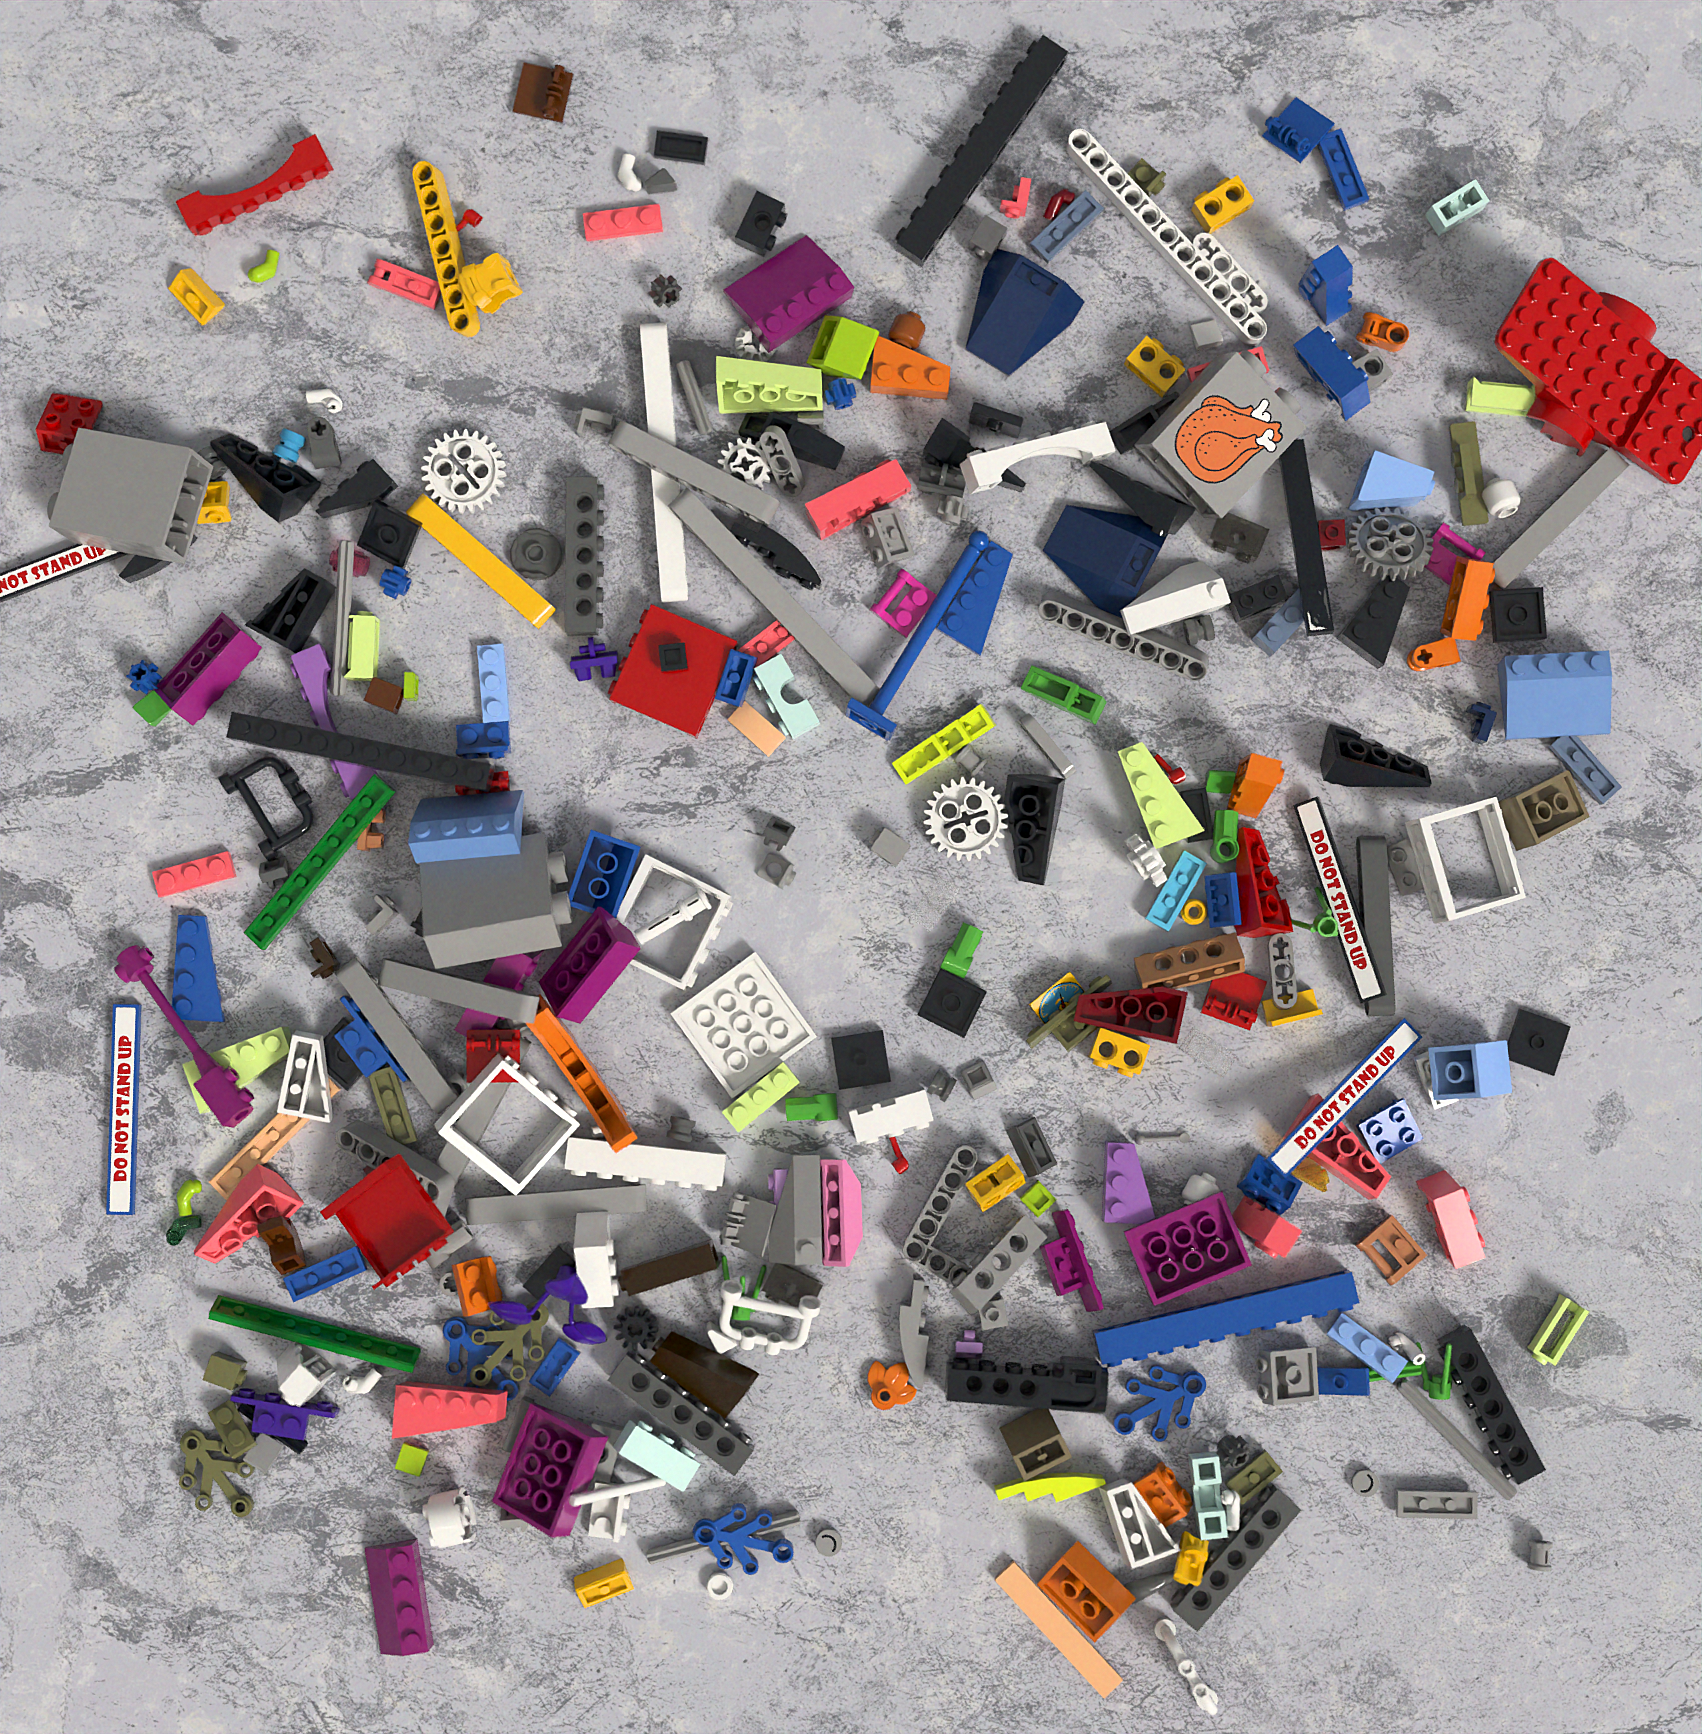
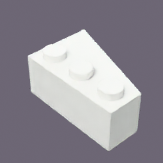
M298 1030L292 1035L277 1113L331 1122L333 1111L323 1035Z
M925 1089L849 1110L857 1143L863 1141L864 1145L879 1141L878 1137L886 1134L889 1135V1138L904 1134L903 1129L914 1127V1131L929 1127V1122L933 1121Z
M608 1211L577 1213L574 1239L577 1275L588 1294L587 1303L581 1305V1307H613L614 1296L619 1295L618 1279L614 1280L616 1260H612L614 1242L610 1238Z
M292 1342L277 1359L278 1389L283 1392L282 1397L289 1404H296L299 1407L315 1396L337 1370L308 1345Z
M1120 1479L1099 1487L1123 1563L1133 1569L1181 1551L1131 1482Z

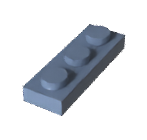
M1085 190L1030 243V246L1048 264L1103 212L1104 208Z
M1577 735L1560 736L1548 746L1599 805L1604 804L1622 788Z

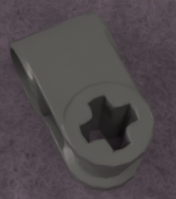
M323 417L312 418L308 422L307 432L315 470L342 465L332 425ZM322 425L325 430L322 431L323 435L319 436L316 432L319 431V426Z

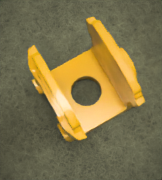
M499 253L486 257L483 263L478 265L473 263L461 267L462 272L459 274L462 289L473 306H479L484 313H495L502 307L501 304L523 293L509 261Z

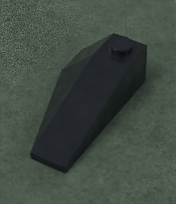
M1332 724L1328 726L1320 760L1323 781L1345 787L1431 786L1432 782L1428 766L1401 753L1393 755L1383 749V744L1375 742L1374 745L1360 739L1362 734L1354 730Z

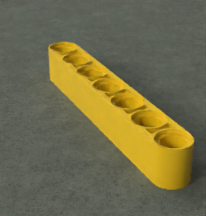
M420 161L413 167L412 176L448 322L453 331L465 337H473L479 332L480 321L476 306H473L466 297L459 279V274L462 272L461 267L466 266L444 175L440 169L431 163ZM431 171L429 179L425 180L426 174ZM437 195L436 202L431 205L433 197ZM443 220L442 227L437 230L438 223ZM449 244L448 252L443 254L445 246ZM455 269L454 277L449 279L450 272ZM461 293V300L456 304L455 299ZM467 318V319H468V323H467V325L462 329V328H461L462 321Z
M422 493L405 512L408 516L423 523L422 528L536 628L540 629L556 611L551 604L425 494Z

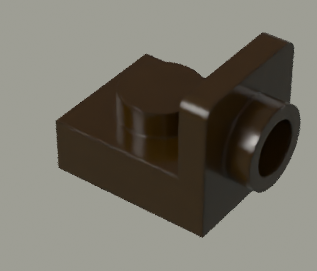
M317 937L310 942L313 948L310 952L316 962H322L323 965L310 974L313 978L321 977L326 979L335 973V967L340 963L325 939Z

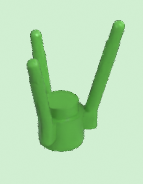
M1315 887L1323 913L1318 914L1314 918L1313 924L1291 919L1292 925L1307 929L1312 933L1318 932L1324 937H1336L1338 935V923L1331 916L1332 911L1329 909L1319 887Z
M723 1255L721 1257L724 1281L730 1280L727 1258ZM765 1265L761 1267L751 1298H758L767 1268ZM741 1276L740 1284L743 1287L741 1296H744L745 1276ZM733 1305L731 1319L750 1320L751 1312H755V1310Z
M1416 1342V1345L1422 1351L1421 1344ZM1451 1344L1446 1346L1442 1375H1432V1380H1429L1425 1361L1421 1364L1423 1389L1429 1390V1397L1432 1399H1450V1390L1452 1389L1450 1372L1453 1371L1450 1365Z

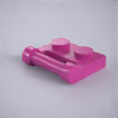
M1443 522L1431 537L1434 540L1432 544L1433 552L1428 565H1424V568L1450 586L1457 556L1438 543L1442 537L1473 559L1481 560L1486 552L1481 548L1476 549L1449 529L1450 526Z
M901 568L896 574L898 576L879 602L871 606L870 611L903 637L907 638L926 614L937 595ZM905 584L909 585L911 590L891 615L885 611L903 586Z

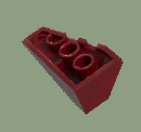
M1153 987L1079 995L1073 1021L1177 1044L1188 992L1167 987Z

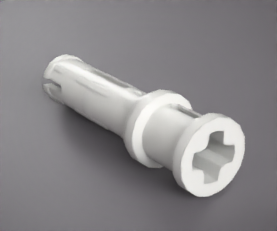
M698 888L697 893L685 900H678L676 907L639 929L634 930L640 943L644 945L647 941L683 920L691 921L697 913L706 908L708 910L711 909V903L703 890Z

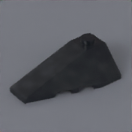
M942 418L926 443L923 455L926 456L924 458L925 461L931 465L943 467V463L949 464V469L962 471L960 464L967 459V454L976 450H982L983 453L987 451L983 448L971 446L969 442L971 438ZM1008 468L1001 475L1002 481L997 484V486L1020 493L1023 492L1026 483Z
M229 433L210 442V446L259 508L278 523L297 515L321 485L319 480L302 467L297 465L290 467L280 462L281 457L274 454L271 457L259 452L256 445Z
M1091 461L1089 465L1145 523L1152 526L1151 531L1163 537H1165L1166 533L1175 535L1196 509L1171 495L1153 491V488L1147 484L1136 480L1132 481L1130 480L1131 477L1101 463Z
M1042 774L1007 775L1004 803L1005 809L1008 812L1010 823L1008 826L1014 845L1013 854L1018 881L1045 885L1065 785V779Z

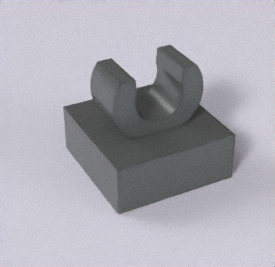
M772 816L762 834L766 836L764 845L767 846L770 839L778 842L776 850L780 851L784 845H787L796 827Z
M286 856L260 863L259 877L262 884L268 882V886L273 890L275 889L274 880L280 878L284 883L289 878V864Z

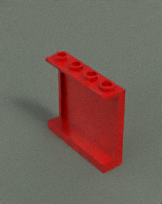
M651 604L649 610L644 609L640 617L639 623L642 626L639 633L634 632L631 637L629 647L632 649L628 657L624 656L620 662L618 670L621 671L618 680H613L610 685L608 694L611 696L609 700L614 704L622 705L697 739L714 702L730 649L736 650L738 642ZM685 642L688 670L662 673L658 645Z
M400 1153L382 1163L320 1211L325 1220L336 1214L381 1280L372 1286L374 1290L382 1284L386 1288L399 1279L397 1276L399 1272L402 1276L415 1267L413 1264L415 1260L420 1264L432 1255L429 1251L433 1248L436 1252L448 1243L446 1238L454 1233L452 1227Z

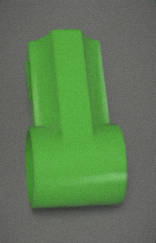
M1216 810L1214 812L1213 845L1210 848V856L1217 863H1226L1234 859L1239 852V845L1237 843L1238 812L1234 810ZM1221 844L1229 848L1230 853L1228 857L1220 853L1219 847Z
M963 922L940 968L964 979L974 958L972 955L980 942L983 931Z
M836 1093L785 1099L787 1121L815 1119V1121L838 1120Z

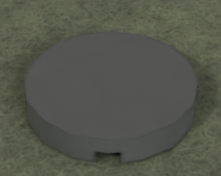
M540 528L528 529L513 541L510 549L511 562L515 570L524 578L533 581L544 580L552 576L559 569L562 561V548L557 538L549 531Z

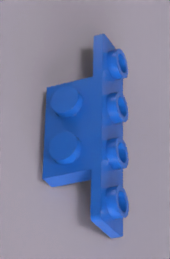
M342 996L340 1001L355 1020L334 1036L365 1077H369L388 1062L402 1082L408 1081L410 1079L368 1019L362 1014L355 1001L349 996Z

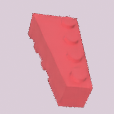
M887 459L879 463L876 469L868 473L863 472L853 478L852 481L839 485L830 492L806 503V515L822 541L910 492L911 484L897 459L891 462Z
M1319 1093L1310 1096L1282 1138L1283 1140L1323 1100ZM1342 1122L1307 1156L1368 1200L1377 1199L1391 1178L1389 1173L1362 1146L1354 1133L1350 1132Z
M411 1381L398 1384L395 1391L392 1439L494 1423L506 1418L508 1391Z

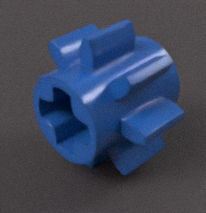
M845 378L828 383L829 390L824 391L827 405L833 404L835 410L845 409L853 405L852 399L856 398L857 395L854 383L847 384Z
M394 565L393 570L386 568L379 582V586L384 588L383 593L394 599H397L398 594L405 596L412 581L411 578L407 577L408 571Z
M141 660L139 664L131 665L130 673L126 675L129 680L133 681L130 687L135 691L140 689L144 694H147L148 690H157L159 680L162 679V676L156 673L159 668L155 664H148L144 660Z

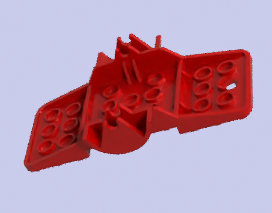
M1554 258L1540 260L1495 335L1497 350L1535 385V395L1537 398L1526 415L1529 418L1545 422L1540 432L1551 435L1550 440L1579 449L1576 453L1579 457L1583 456L1591 441H1594L1609 448L1612 447L1663 483L1668 485L1679 484L1685 479L1702 450V379L1677 358H1668L1650 343L1657 331V327L1652 318L1641 308L1619 296L1605 292H1595ZM1687 426L1692 430V437L1689 441H1685L1682 436L1683 429Z

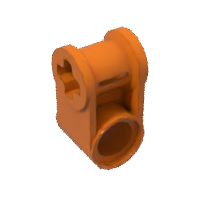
M1365 312L1362 329L1356 335V340L1363 344L1376 346L1389 352H1397L1403 348L1408 340L1409 330L1403 323L1384 318L1376 313ZM1389 334H1399L1402 341L1394 342Z
M1450 637L1421 645L1410 651L1407 656L1408 667L1416 672L1436 667L1441 668L1461 662L1456 641ZM1417 656H1424L1425 661H1418Z

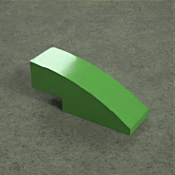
M1032 665L1020 688L1030 695L1096 725L1107 703L1102 696Z

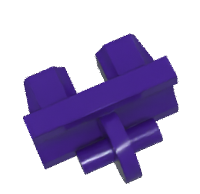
M589 637L588 645L579 646L580 654H590L571 656L570 667L574 669L578 681L592 679L591 667L600 666L602 678L615 677L618 651L596 653L598 651H606L605 643L595 644L594 637Z

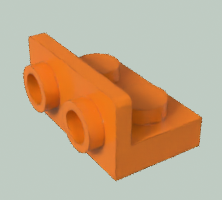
M491 1256L478 1257L452 1265L463 1317L491 1310L487 1305L488 1302L502 1301L503 1294L496 1278L497 1268Z
M1162 1461L1156 1465L1154 1470L1133 1482L1134 1487L1164 1528L1185 1517L1193 1505L1188 1491L1180 1486L1173 1471L1166 1467Z

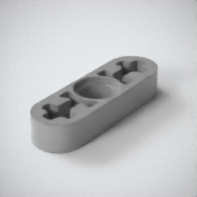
M768 426L760 437L761 447L780 491L787 497H797L805 486L803 474L785 432L778 426ZM776 458H785L788 461L789 466L784 467L779 465Z
M1030 713L1018 721L1023 730L1064 779L1069 778L1076 772L1072 763Z
M1278 933L1271 937L1267 945L1272 1002L1276 1008L1288 1010L1297 1001L1293 944L1289 936ZM1277 940H1281L1282 944H1286L1287 947L1283 949L1282 956L1283 958L1288 957L1289 960L1279 959L1274 961L1273 958L1279 957L1278 948H1273ZM1278 965L1287 966L1290 972L1289 976L1285 979L1277 977L1275 967ZM1290 982L1291 986L1287 985L1285 990L1286 995L1291 996L1292 999H1289L1287 1004H1283V1000L1277 997L1282 994V985L1276 987V983L1286 984Z

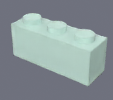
M629 1419L612 1447L622 1456L684 1492L700 1466V1463L694 1459L696 1454L684 1446L681 1449L673 1446L675 1441L663 1433L659 1437L651 1432L653 1428L641 1420L635 1423Z

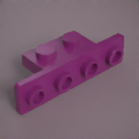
M1069 1209L1052 1212L1060 1238L1043 1244L1039 1248L1056 1296H1063L1079 1289L1087 1312L1104 1309L1102 1295L1096 1287L1093 1279V1270L1087 1262L1084 1245L1079 1239L1075 1228L1074 1217L1070 1214Z

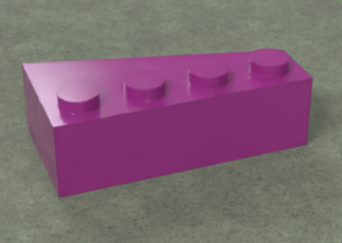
M545 949L496 958L483 982L523 991L525 987L523 984L535 971L538 965L537 962ZM467 1008L454 1030L467 1038V1030H499L497 1025L501 1019L504 1021L506 1018Z

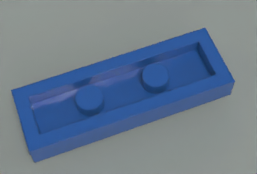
M1342 128L1327 133L1317 145L1343 211L1367 203L1369 196Z
M355 1246L283 1278L294 1303L368 1270L359 1247Z

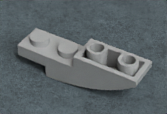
M913 1277L910 1304L900 1302L899 1331L903 1355L911 1378L917 1388L923 1389V1382L929 1381L930 1366H925L926 1355L931 1356L933 1340L928 1339V1332L919 1331V1328H924L926 1312H921L922 1301L927 1302L929 1286L924 1285V1279Z

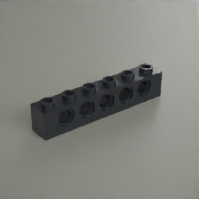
M1463 1325L1438 1338L1437 1341L1440 1348L1437 1350L1443 1361L1447 1344L1452 1345L1450 1365L1453 1371L1450 1372V1375L1457 1386H1462L1465 1392L1462 1397L1470 1410L1474 1409L1478 1417L1475 1419V1422L1482 1433H1487L1490 1439L1487 1442L1492 1454L1495 1457L1499 1456L1503 1463L1500 1465V1469L1507 1480L1511 1479L1517 1485H1520L1546 1471L1472 1329ZM1463 1353H1468V1362L1460 1365L1459 1357ZM1477 1376H1481L1480 1386L1472 1388V1380ZM1488 1400H1493L1494 1406L1492 1410L1485 1412L1484 1404ZM1502 1423H1506V1431L1501 1435H1497V1427ZM1513 1447H1518V1455L1515 1458H1509V1451Z

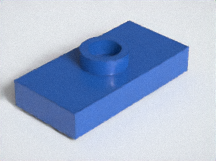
M559 1337L528 1382L550 1397L581 1352Z
M1317 1367L1319 1395H1370L1369 1368Z

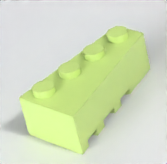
M716 356L719 414L823 410L821 369Z
M1143 742L1118 751L1150 839L1156 849L1205 831Z
M280 1027L209 1055L225 1068L231 1066L240 1076L236 1084L241 1089L288 1058L292 1035L289 1027ZM192 1060L182 1064L199 1113H208L211 1111L193 1086L201 1078L195 1061Z

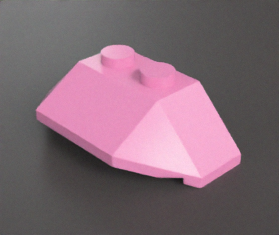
M845 1159L820 1160L822 1263L824 1266L848 1267L863 1237L861 1183Z

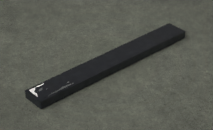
M1304 439L1294 440L1279 456L1306 635H1328L1334 633V625Z

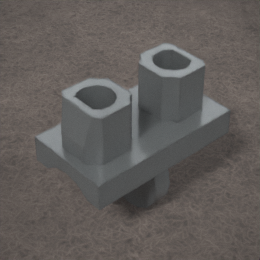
M922 463L917 489H921L922 493L930 495L932 493H939L946 496L951 495L963 498L966 482L962 471L949 469V464L943 463V467Z

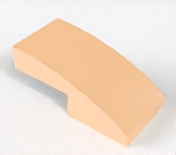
M745 700L743 706L738 707L727 719L768 757L786 738Z

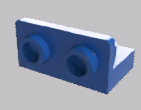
M508 721L456 725L457 756L464 759H478L480 755H489V758L500 759L505 758L504 754L511 753Z
M1236 872L1205 876V892L1208 905L1207 916L1210 928L1242 925Z
M1258 1154L1252 1161L1245 1177L1239 1181L1237 1188L1242 1190L1245 1196L1259 1201L1268 1210L1281 1215L1291 1207L1303 1182L1291 1174L1282 1180L1264 1161L1265 1157Z

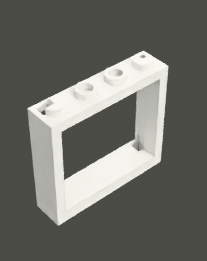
M1497 797L1405 822L1434 924L1451 921L1526 898L1522 886L1523 882L1520 879L1516 865L1517 861L1510 845L1509 833L1506 830L1502 809L1499 807ZM1478 810L1502 895L1455 909L1430 824Z
M645 854L621 903L616 918L624 926L653 867L697 889L701 888L703 892L720 900L682 979L636 957L630 962V964L682 990H686L687 986L693 987L698 977V973L695 970L699 963L704 964L710 952L707 946L711 939L716 940L722 928L718 925L721 917H727L733 906V903L730 902L731 896Z
M498 1053L436 1121L434 1126L440 1135L513 1194L517 1195L580 1124L574 1117L577 1113L565 1103L562 1107L556 1102L558 1097L546 1087L543 1091L537 1086L539 1081L529 1072L523 1074L517 1069L520 1065L510 1056L504 1058ZM501 1069H504L562 1118L558 1125L513 1175L452 1126L456 1119Z

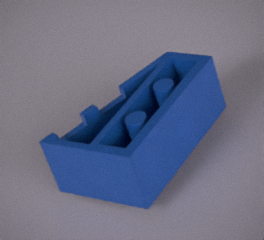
M1339 245L1311 262L1298 283L1300 286L1299 292L1306 301H1310L1326 326L1352 310V305L1348 302L1352 298V292L1348 291V287L1353 284V266Z
M1317 326L1293 344L1295 355L1315 382L1318 381L1328 392L1326 397L1330 402L1335 400L1342 411L1341 416L1347 421L1371 403L1367 385L1369 378L1361 367L1356 368L1351 363L1353 360L1345 349L1340 350L1335 345L1337 342L1329 331L1324 332Z

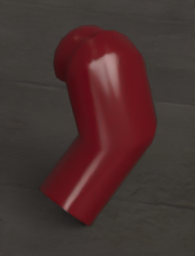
M1067 188L1057 192L1050 198L1043 217L1054 221L1063 203L1069 206L1074 202L1075 193L1068 191L1069 189Z

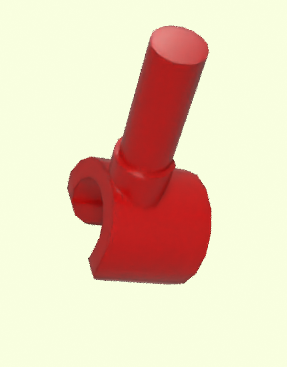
M473 209L466 210L463 219L456 225L457 232L466 227L468 223L474 228L477 227L483 217Z
M1159 754L1154 757L1165 770L1172 784H1179L1185 780L1186 775L1181 767L1172 770L1171 766Z
M890 1137L889 1140L898 1158L891 1164L898 1174H902L909 1168V1163L903 1156L896 1137Z

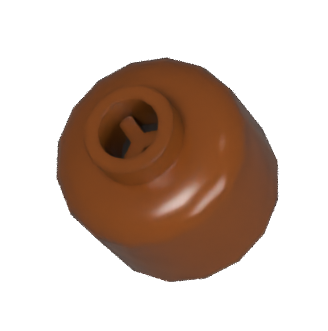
M907 311L906 314L902 313L895 316L888 332L890 341L911 350L917 349L926 331V326L920 320V315Z

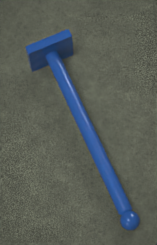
M974 531L969 536V545L964 549L871 705L867 707L853 698L847 704L846 717L886 741L891 740L897 724L882 715L980 555V551L987 548L989 537L983 531Z

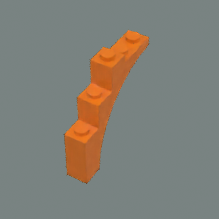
M539 994L535 1022L526 1023V1025L560 1067L593 1116L609 1146L617 1153L637 1139L626 1117L627 1114L619 1099L603 1081L596 1066L579 1047L573 1033L560 1018L556 1017L553 1009Z

